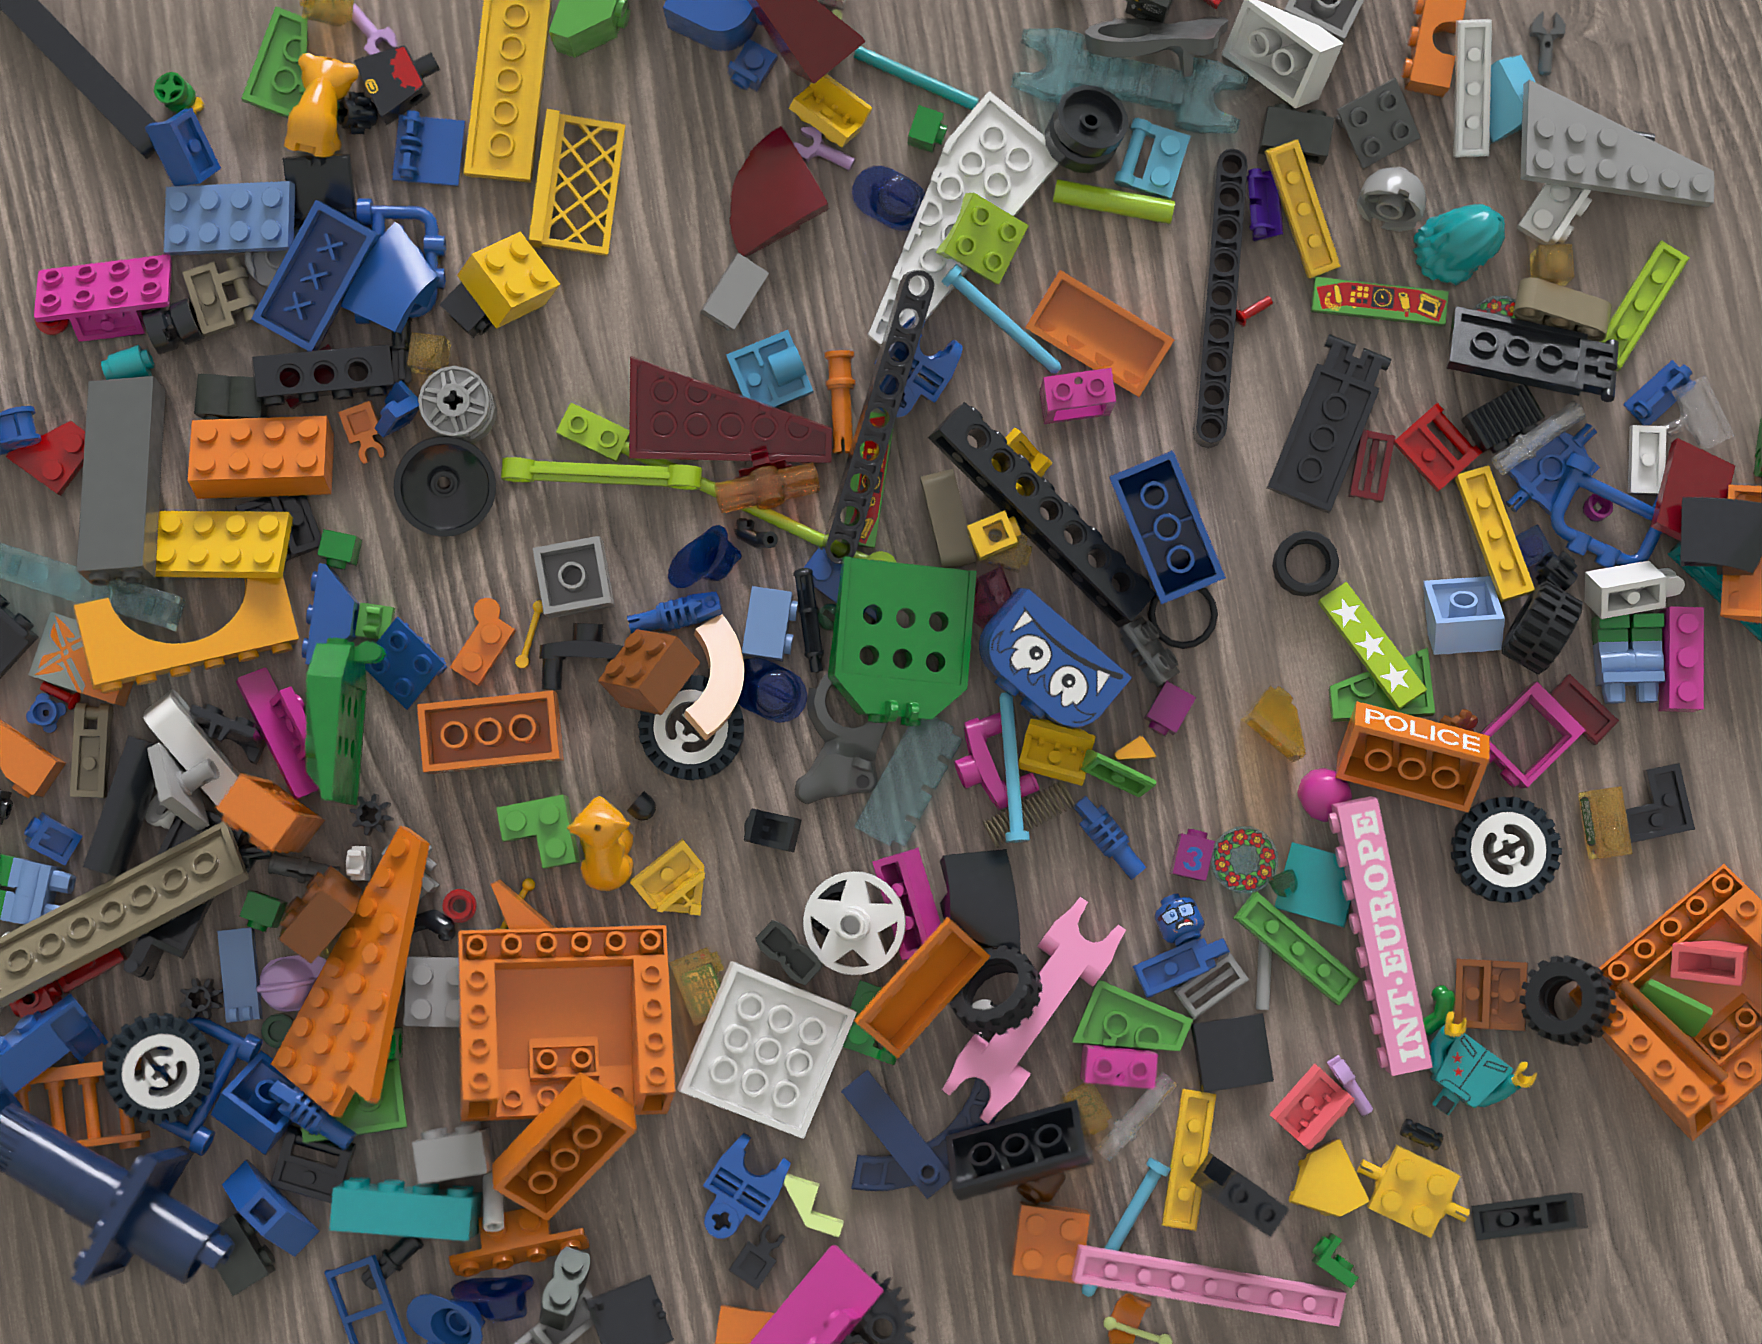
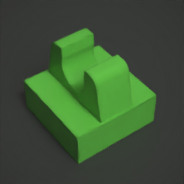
M360 602L355 636L379 640L394 621L396 608Z

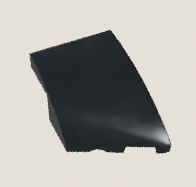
M1682 497L1681 566H1717V575H1753L1762 558V503L1725 498Z
M1007 849L943 855L940 859V865L947 888V893L940 902L943 919L945 920L948 917L980 946L988 947L991 945L996 948L998 946H1007L1010 950L1014 947L1021 951L1018 906Z

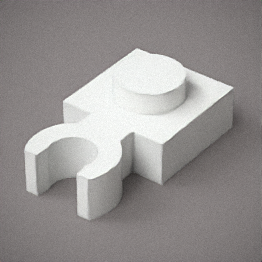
M352 846V850L347 851L346 872L347 876H351V880L370 881L372 847Z

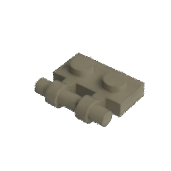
M239 256L226 259L229 271L223 273L219 272L215 262L182 272L202 335L205 337L237 327L233 314L243 312L246 323L255 322L251 318L258 304L255 296L250 293L246 281L249 279L246 268L242 267ZM230 284H234L238 299L232 301L228 300L224 287Z

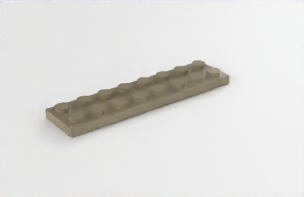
M221 822L0 937V1007H5L250 879L231 827L225 822Z

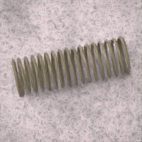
M1061 780L1058 781V785L1056 783L1053 784L1054 788L1049 786V791L1044 788V793L1042 791H1039V795L1035 793V799L1030 796V801L1028 799H1025V803L1021 801L1022 814L1031 829H1033V826L1026 811L1036 827H1038V824L1030 807L1040 824H1043L1035 805L1044 820L1048 821L1039 801L1050 819H1052V816L1044 799L1055 817H1057L1048 795L1060 814L1062 812L1053 793L1064 811H1067L1057 789L1069 809L1075 807L1069 791ZM1006 809V814L1001 811V816L996 814L997 820L992 816V822L990 819H987V823L983 821L996 848L1000 847L992 828L1004 845L1005 842L997 826L1004 837L1006 832L1002 823L1007 832H1010L1007 821L1009 823L1008 809ZM1023 820V826H1024L1025 830H1026V831H1029L1028 828H1027V826H1026V824H1025V822H1024V820Z

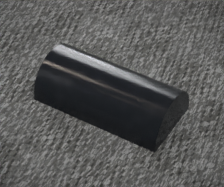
M132 735L128 736L83 865L84 868L116 877L126 872L156 786L147 750L156 743Z
M1077 1099L945 1136L952 1191L958 1201L1094 1164L1088 1129Z

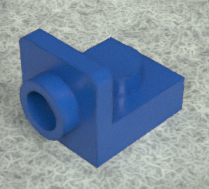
M748 38L735 61H730L727 66L731 82L743 90L751 88L757 92L778 59L777 54Z
M403 381L395 383L385 398L386 406L380 411L382 417L375 426V430L384 438L410 424L420 409L418 398Z
M44 812L40 814L39 818L33 817L24 832V835L27 836L25 842L28 847L63 865H66L83 837L79 832L57 822Z

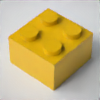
M521 232L472 253L457 274V277L496 329L545 306L560 286L558 280Z

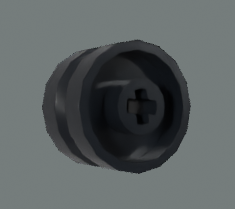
M1081 85L1071 88L1061 97L1044 132L1045 145L1051 157L1062 167L1079 173L1099 171L1111 161L1117 147L1126 134L1128 128L1127 112L1122 102L1116 96L1101 87Z

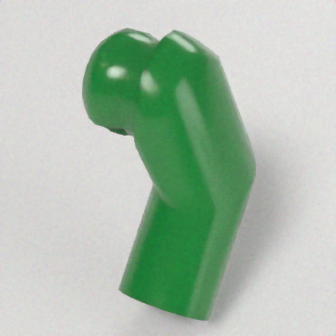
M1444 985L1435 987L1431 993L1435 1001L1434 1011L1423 1019L1427 1036H1430L1445 1025L1447 1013L1454 1012L1455 995L1453 991L1448 990Z

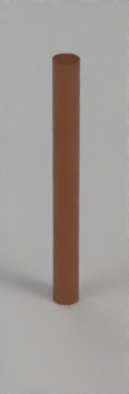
M1624 979L1620 982L1617 989L1718 1084H1721L1728 1077V1074L1629 980Z

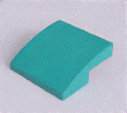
M1292 842L1274 907L1345 928L1351 900L1346 901L1343 893L1342 881L1347 879L1344 867H1339L1336 854Z

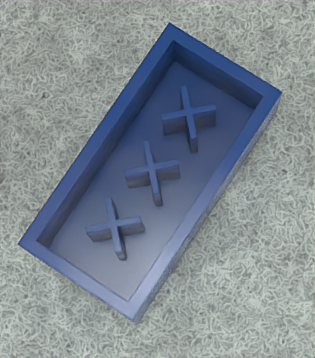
M315 200L251 319L307 351H317L338 314L353 279L380 235L323 202Z

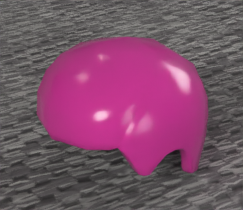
M1327 768L1311 770L1301 779L1297 791V796L1305 812L1311 818L1322 822H1329L1328 814L1333 813L1331 804L1352 800V792L1348 782L1336 778V771Z

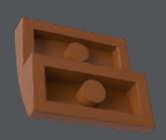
M1457 959L1454 1024H1461L1463 1019L1466 1018V1028L1526 1031V1018H1523L1521 1010L1526 1009V1005L1520 1003V996H1525L1526 990L1522 989L1521 986L1523 981L1528 983V962Z

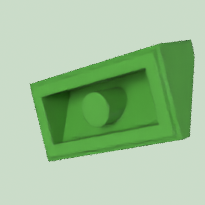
M1090 749L1086 751L1081 770L1134 796L1141 797L1157 783L1156 780Z
M1653 979L1648 980L1640 987L1639 991L1678 1028L1691 1037L1698 1035L1713 1014L1712 1008ZM1633 1004V1007H1634L1636 1010L1640 1011V1010Z

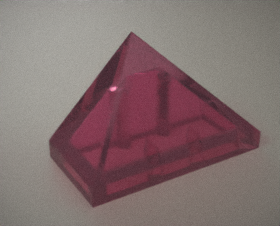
M1002 566L976 577L973 622L982 629H984L986 624L995 616L1012 594Z

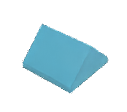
M1522 55L1500 59L1491 65L1489 139L1492 144L1522 129L1523 84L1528 80L1536 83Z

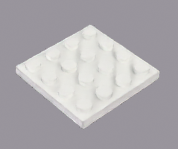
M731 961L677 1089L682 1093L804 1139L857 1012Z

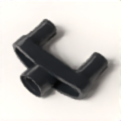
M573 623L572 641L540 645L539 659H543L542 689L561 690L563 660H566V657L607 658V662H610L616 657L623 646L603 642V624Z

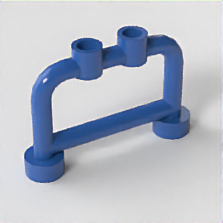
M358 198L357 222L362 225H371V230L380 235L379 239L385 233V219H416L423 222L425 226V260L428 264L432 265L440 276L427 308L414 304L409 315L412 318L424 316L436 304L438 289H445V269H438V256L446 255V237L439 236L436 218L430 211L422 207L373 205L372 199ZM355 313L356 324H371V320Z
M1571 452L1565 464L1571 470L1550 515L1551 526L1555 533L1568 541L1565 548L1581 556H1584L1586 551L1597 555L1594 562L1605 568L1615 567V564L1621 566L1647 561L1652 555L1662 532L1649 527L1637 553L1627 555L1610 545L1604 544L1581 531L1567 526L1564 521V515L1578 486L1650 521L1653 518L1658 495L1653 505L1650 506L1591 477L1596 465L1594 461Z
M196 1017L187 1019V1022L194 1024L199 1031L227 1044L228 1047L214 1072V1082L209 1084L211 1090L208 1096L203 1095L201 1098L202 1104L195 1109L188 1125L178 1120L169 1123L168 1120H162V1124L156 1125L190 1142L189 1150L203 1156L215 1137V1131L203 1126L237 1058L249 1064L260 1051L263 1039L251 1033L244 1038L209 1019ZM165 1046L157 1047V1049L164 1051L168 1050L169 1048ZM151 1064L154 1071L160 1072L168 1081L170 1075L164 1066ZM151 1086L149 1089L162 1090L164 1087Z

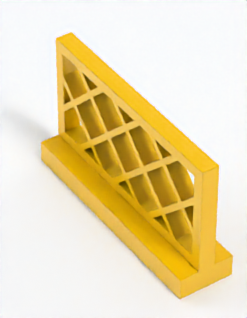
M546 110L528 242L532 247L541 248V246L608 256L625 124L560 114L559 110ZM565 124L579 126L586 137L571 146L563 135ZM587 127L594 128L595 130L590 133ZM603 130L617 132L616 144L607 151H604L594 138ZM590 140L600 156L586 165L575 150ZM563 143L568 150L561 154ZM615 151L614 161L612 162L609 155ZM571 154L582 169L567 179L560 170L559 163ZM604 159L612 169V176L600 184L589 169ZM586 173L596 188L584 197H581L571 182ZM559 176L563 182L556 187ZM610 184V191L608 195L604 188ZM567 186L577 202L562 211L555 201V194ZM600 192L608 202L607 209L596 217L585 201ZM581 205L592 220L577 230L566 215ZM554 207L559 215L552 219ZM606 216L604 228L599 220ZM560 219H563L573 234L565 240L550 239L551 226ZM595 224L603 234L602 247L588 245L581 236V233ZM577 238L580 243H575V242H570V241H572L573 239Z

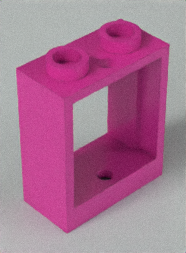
M1111 368L1043 377L1039 391L1044 424L1110 416L1116 403ZM1081 378L1082 384H1075L1074 380Z
M1538 682L1529 684L1480 733L1491 738L1528 701L1562 735L1524 774L1490 741V760L1488 763L1494 761L1502 770L1500 773L1501 777L1513 788L1516 786L1520 789L1529 787L1585 731Z
M1083 1044L1080 1079L1085 1083L1155 1089L1158 1054L1151 1050Z

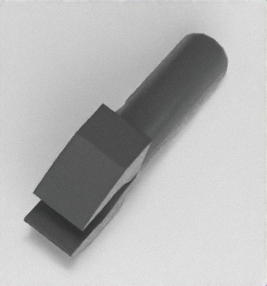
M1543 11L1530 25L1529 36H1535L1540 41L1538 73L1541 76H1548L1552 73L1553 41L1556 38L1564 37L1566 24L1556 12L1552 17L1553 29L1547 34V30L1543 27Z

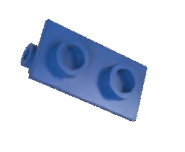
M1671 360L1623 405L1641 425L1650 426L1695 385L1689 378L1693 373L1685 364L1679 367Z

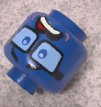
M1177 893L1167 896L1160 901L1162 906L1156 911L1154 918L1166 942L1175 943L1178 947L1191 940H1198L1201 937L1200 932L1203 930L1205 922L1194 899L1191 897L1180 898V895Z

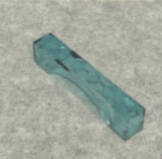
M0 543L1 580L78 603L109 598L111 606L118 615L177 631L186 603L184 598L144 585L127 583L116 578V581H110V584L105 586L92 585L76 571L77 566Z

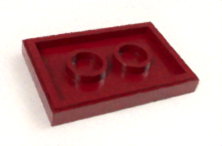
M1676 438L1670 445L1650 527L1681 541L1682 497L1728 499V485L1732 483L1736 465Z

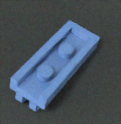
M254 928L217 931L226 1023L263 1019L261 994L256 989L260 984Z

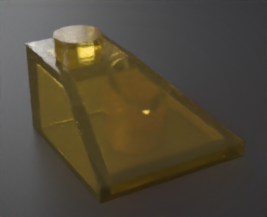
M1269 686L1241 720L1293 763L1301 760L1306 755L1297 707L1291 703L1293 697L1279 686L1276 689Z

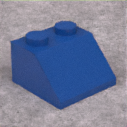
M260 1051L221 1092L210 1115L266 1155L286 1133L289 1125L293 1123L291 1119L278 1111L280 1104L269 1097V1090L277 1080L292 1090L296 1085L271 1065L273 1060L271 1057Z

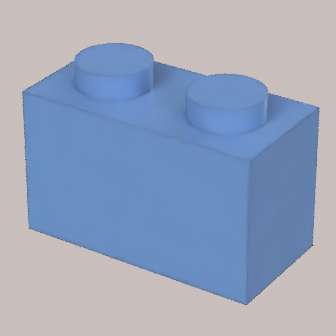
M752 586L742 647L743 656L783 662L784 654H791L793 634H788L789 621H796L798 601H793L792 592Z

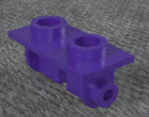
M1260 168L1248 170L1246 182H1248L1251 213L1249 230L1253 232V241L1283 235L1281 199L1271 170L1264 172Z

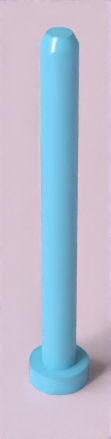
M955 264L941 282L947 287L952 284L1047 370L1054 374L1058 373L1062 368L1060 362L960 274L963 269Z
M1003 692L999 697L1010 823V832L1005 833L1006 843L1030 841L1029 831H1024L1013 696Z
M1151 1157L1146 1163L1149 1170L1104 1249L1119 1251L1161 1175L1167 1177L1171 1170L1169 1167ZM1083 1284L1082 1294L1091 1297L1098 1286Z

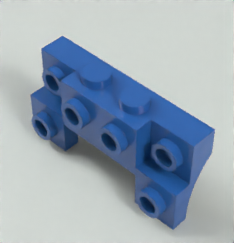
M71 993L43 1014L37 1011L33 1015L24 1016L16 1023L13 1030L5 1036H0V1112L12 1103L23 1108L14 1096V1093L71 1051L81 1064L85 1061L83 1057L102 1043L104 1045L109 1043Z

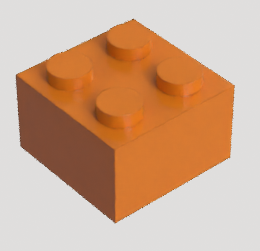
M1020 1201L1011 1265L1012 1275L1076 1283L1072 1280V1273L1078 1245L1086 1246L1090 1220L1088 1210L1044 1204L1036 1205Z

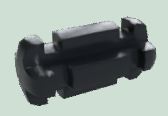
M1410 1119L1404 1121L1400 1131L1401 1136L1405 1138L1409 1136L1410 1140L1426 1147L1430 1145L1433 1150L1440 1148L1444 1137L1442 1133L1437 1132L1436 1134L1435 1130L1417 1122L1413 1124V1120Z

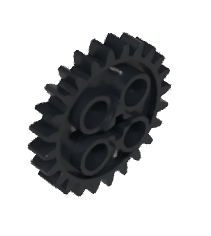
M875 1271L871 1278L884 1292L862 1318L867 1323L864 1327L865 1332L861 1330L857 1333L853 1329L841 1344H852L854 1342L873 1344L868 1335L879 1342V1344H914V1340L906 1336L907 1333L916 1330V1326L907 1324V1320L912 1318L915 1312L904 1310V1306L910 1302V1298L899 1300L897 1296L901 1292L902 1287L899 1286L891 1290L889 1288L891 1278L888 1277L882 1283L878 1282L879 1272ZM884 1318L890 1321L893 1328L890 1336H883L876 1330V1321L878 1319Z

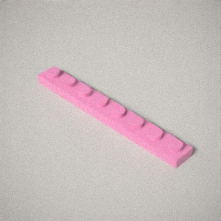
M1078 1245L1072 1273V1280L1076 1283L1338 1327L1346 1293L1342 1289L1085 1245Z

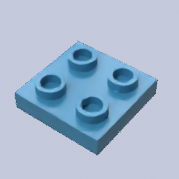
M788 330L726 355L740 391L745 397L778 408L814 393L801 357Z

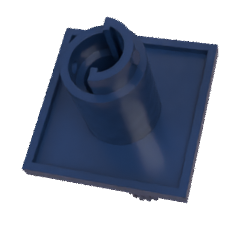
M14 1103L9 1104L0 1112V1172L60 1207L66 1214L92 1229L88 1238L93 1240V1243L88 1250L84 1249L75 1260L73 1268L76 1271L71 1278L72 1281L84 1287L124 1272L133 1255L183 1285L187 1284L195 1276L203 1264L212 1269H215L219 1262L227 1264L235 1248L233 1240L227 1234L224 1236L220 1234L221 1226L169 1196L194 1154L187 1147L182 1145L145 1154L144 1157L139 1156L128 1171L107 1157L98 1155Z

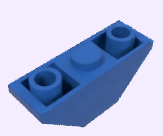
M321 563L318 565V572L314 571L311 577V591L315 592L313 605L309 604L306 614V623L310 625L309 638H304L302 644V658H306L305 664L309 666L316 643L327 644V638L348 639V642H352L357 637L355 636L360 604L335 571L328 565Z
M248 1159L245 1160L222 1184L223 1188L237 1211L264 1238L294 1257L297 1256L320 1230L276 1187L270 1186L271 1182Z

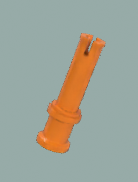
M828 351L824 353V358L828 360L829 379L825 381L827 390L831 391L832 451L834 454H842L841 441L845 440V454H848L853 442L851 390L854 389L856 381L852 379L851 359L854 358V351Z

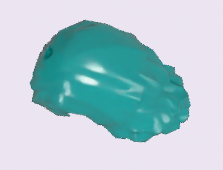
M1483 204L1454 208L1444 214L1430 217L1426 224L1419 228L1418 233L1414 235V242L1417 246L1412 251L1418 256L1416 264L1421 266L1422 274L1433 281L1438 279L1445 283L1451 282L1453 285H1459L1461 282L1467 281L1472 277L1473 272L1479 269V266H1484L1490 258H1493L1499 252L1505 239V218L1491 207Z

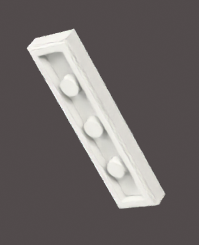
M1491 19L1456 20L1454 157L1489 156Z

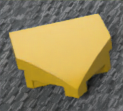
M682 838L632 878L630 883L650 908L656 909L657 912L667 911L701 915L705 866Z
M1340 1139L1326 1143L1308 1153L1305 1159L1299 1160V1174L1295 1189L1290 1192L1288 1202L1303 1205L1320 1212L1323 1216L1341 1217L1369 1202Z

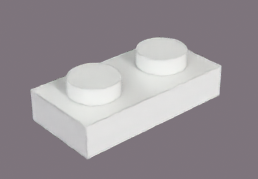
M1630 426L1628 494H1659L1666 465L1667 426Z

